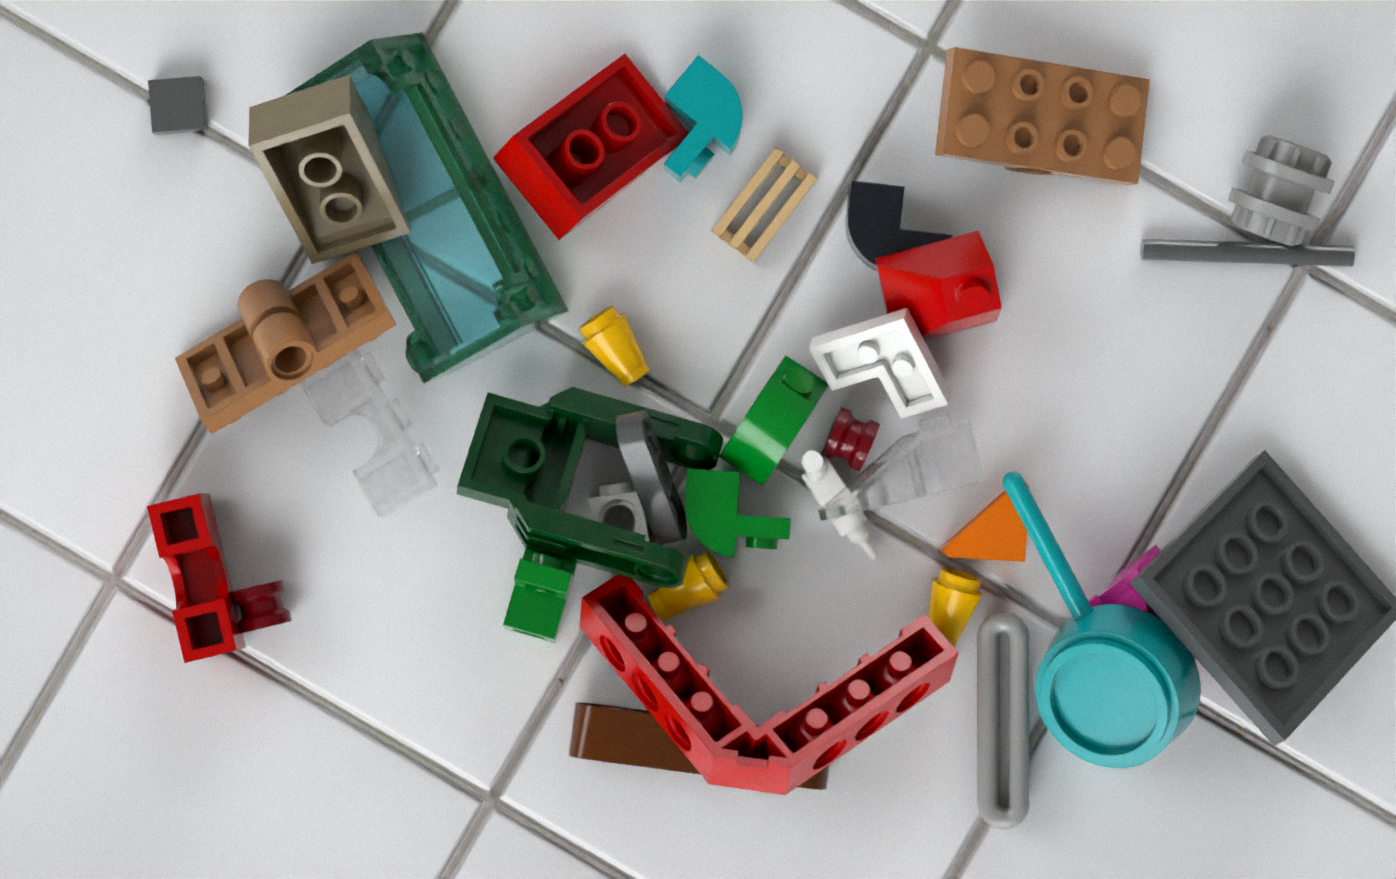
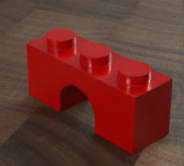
M198 493L147 506L159 558L165 560L174 586L176 609L172 613L184 663L246 648L243 633L240 634L238 622L240 619L237 607L233 603L231 596L233 590L210 494Z

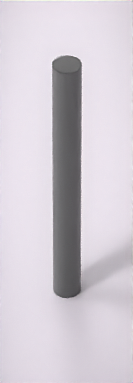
M1142 239L1141 260L1352 267L1355 259L1353 245L1299 244L1293 247L1282 243L1168 239Z

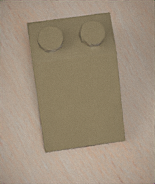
M350 75L249 107L248 146L312 264L411 233V226L372 119Z

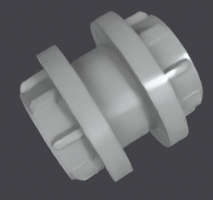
M1271 135L1261 137L1256 151L1246 150L1242 160L1243 164L1255 168L1248 190L1244 191L1232 187L1228 201L1236 204L1231 220L1236 227L1294 247V245L1302 243L1306 230L1315 232L1317 230L1320 218L1307 213L1315 190L1328 194L1331 193L1335 181L1327 178L1332 162L1327 155Z

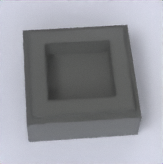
M201 76L148 80L153 134L208 131L204 79Z

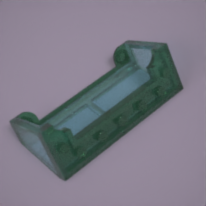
M422 32L371 39L288 93L291 94L350 75L370 114L411 226V233L371 245L415 329V331L407 336L405 354L410 367L419 374L423 383L447 376L569 311Z

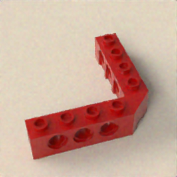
M616 575L583 596L581 601L579 628L708 784L779 795L788 794L950 682L959 654L932 621L923 614L901 629L896 640L871 657L868 653L864 654L858 659L857 666L829 685L824 681L817 686L815 695L787 714L782 710L757 727L737 703L732 706L710 680V670L704 663L699 666L676 639L677 631L672 625L665 626L643 600L644 592L633 579Z

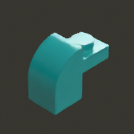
M698 55L665 95V103L694 126L664 163V170L680 183L688 173L696 179L715 156L709 149L713 143L730 156L737 146L742 128V106L735 88L723 74Z

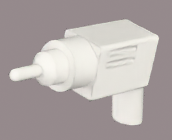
M807 451L802 457V465L805 473L801 475L802 480L840 536L847 535L852 543L861 544L870 559H876L877 554L867 540L869 530L864 522L868 519L859 507L858 502L829 459L823 460L821 454L817 451Z

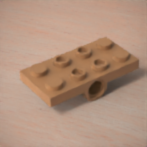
M958 47L947 49L935 155L1005 166L1006 170L1036 175L1059 174L1124 185L1138 184L1150 79Z
M355 251L289 291L282 283L272 279H263L248 285L240 294L237 303L242 319L177 356L175 361L199 417L212 435L228 424L238 421L242 416L272 398L285 393L289 388L321 369L329 367L336 360L363 344L376 339L397 324L368 268L358 252Z

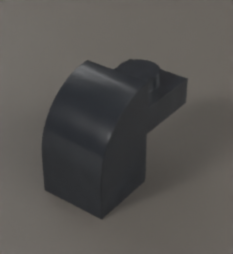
M852 180L849 185L845 217L846 235L855 255L869 268L877 271L876 258L953 237V235L900 229L904 186Z

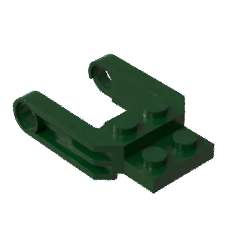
M571 387L550 397L549 402L540 407L488 392L462 469L456 494L507 508V518L526 549L659 587H679L684 581L690 560L689 554L684 556L673 548L646 541V535L565 512L582 457L585 439L620 448L616 433L617 416L645 410L650 417L666 462L690 469L710 470L717 465L723 445V437L717 430L705 424L576 387Z

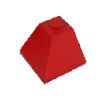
M979 231L875 259L886 313L908 308L924 341L996 322L1002 307L995 269Z

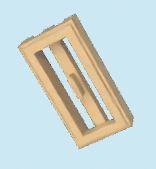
M775 147L712 229V233L754 264L818 178L810 172H806L793 159H789L781 150ZM778 164L785 170L737 233L733 235L727 230ZM794 176L801 184L756 243L750 248L744 243V240Z

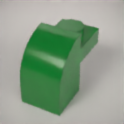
M785 355L719 457L763 486L829 386L827 382Z
M687 468L685 488V514L687 522L696 538L708 549L720 555L734 557L736 536L746 537L745 547L777 549L778 539L789 540L791 518L737 515L740 472Z
M525 548L523 558H520L514 576L515 585L504 619V629L555 643L577 563Z

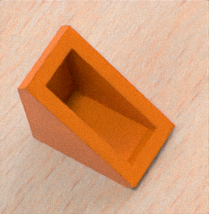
M1004 490L944 543L939 550L945 557L1025 562L1027 530Z

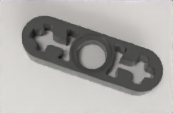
M642 410L617 416L616 433L619 447L656 543L664 545L686 540L687 522L684 508L648 413Z

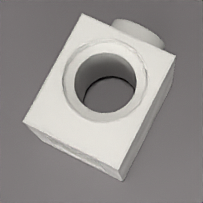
M630 482L599 486L600 497L588 498L592 520L604 523L605 515L610 508L617 505L626 506L633 512L635 517V525L632 531L646 535L645 540L650 541L646 515L637 492H631Z

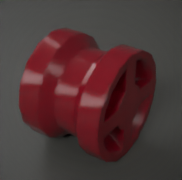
M841 407L823 446L821 455L829 459L838 456L847 460L850 468L860 471L877 435L880 423L873 420L862 422L855 419L850 410Z
M283 580L231 592L233 603L240 606L242 615L238 622L240 634L292 621L290 611L283 607L281 599L285 591Z

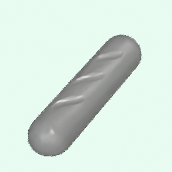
M1005 611L992 613L986 617L979 626L977 634V804L983 820L993 828L1002 830L1014 828L1022 823L1028 814L1030 805L1029 633L1026 624L1020 617Z

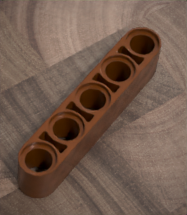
M575 702L569 756L594 761L700 774L648 710ZM830 765L798 787L826 790Z

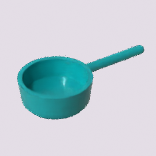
M1008 472L1003 477V487L1072 615L1055 634L1037 672L1035 695L1040 715L1054 738L1069 752L1087 762L1109 768H1128L1146 763L1166 749L1187 729L1194 719L1201 694L1200 676L1194 657L1161 619L1144 610L1118 604L1092 607L1025 480L1018 472Z

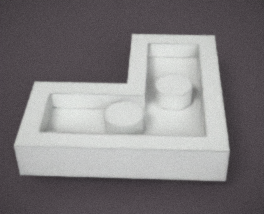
M908 308L812 338L809 350L831 391L879 377L901 419L949 404L952 393Z

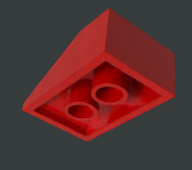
M624 53L513 135L493 159L556 238L561 240L677 148L689 132Z

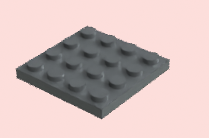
M1266 450L1256 455L1129 582L1273 746L1284 742L1396 620V597Z

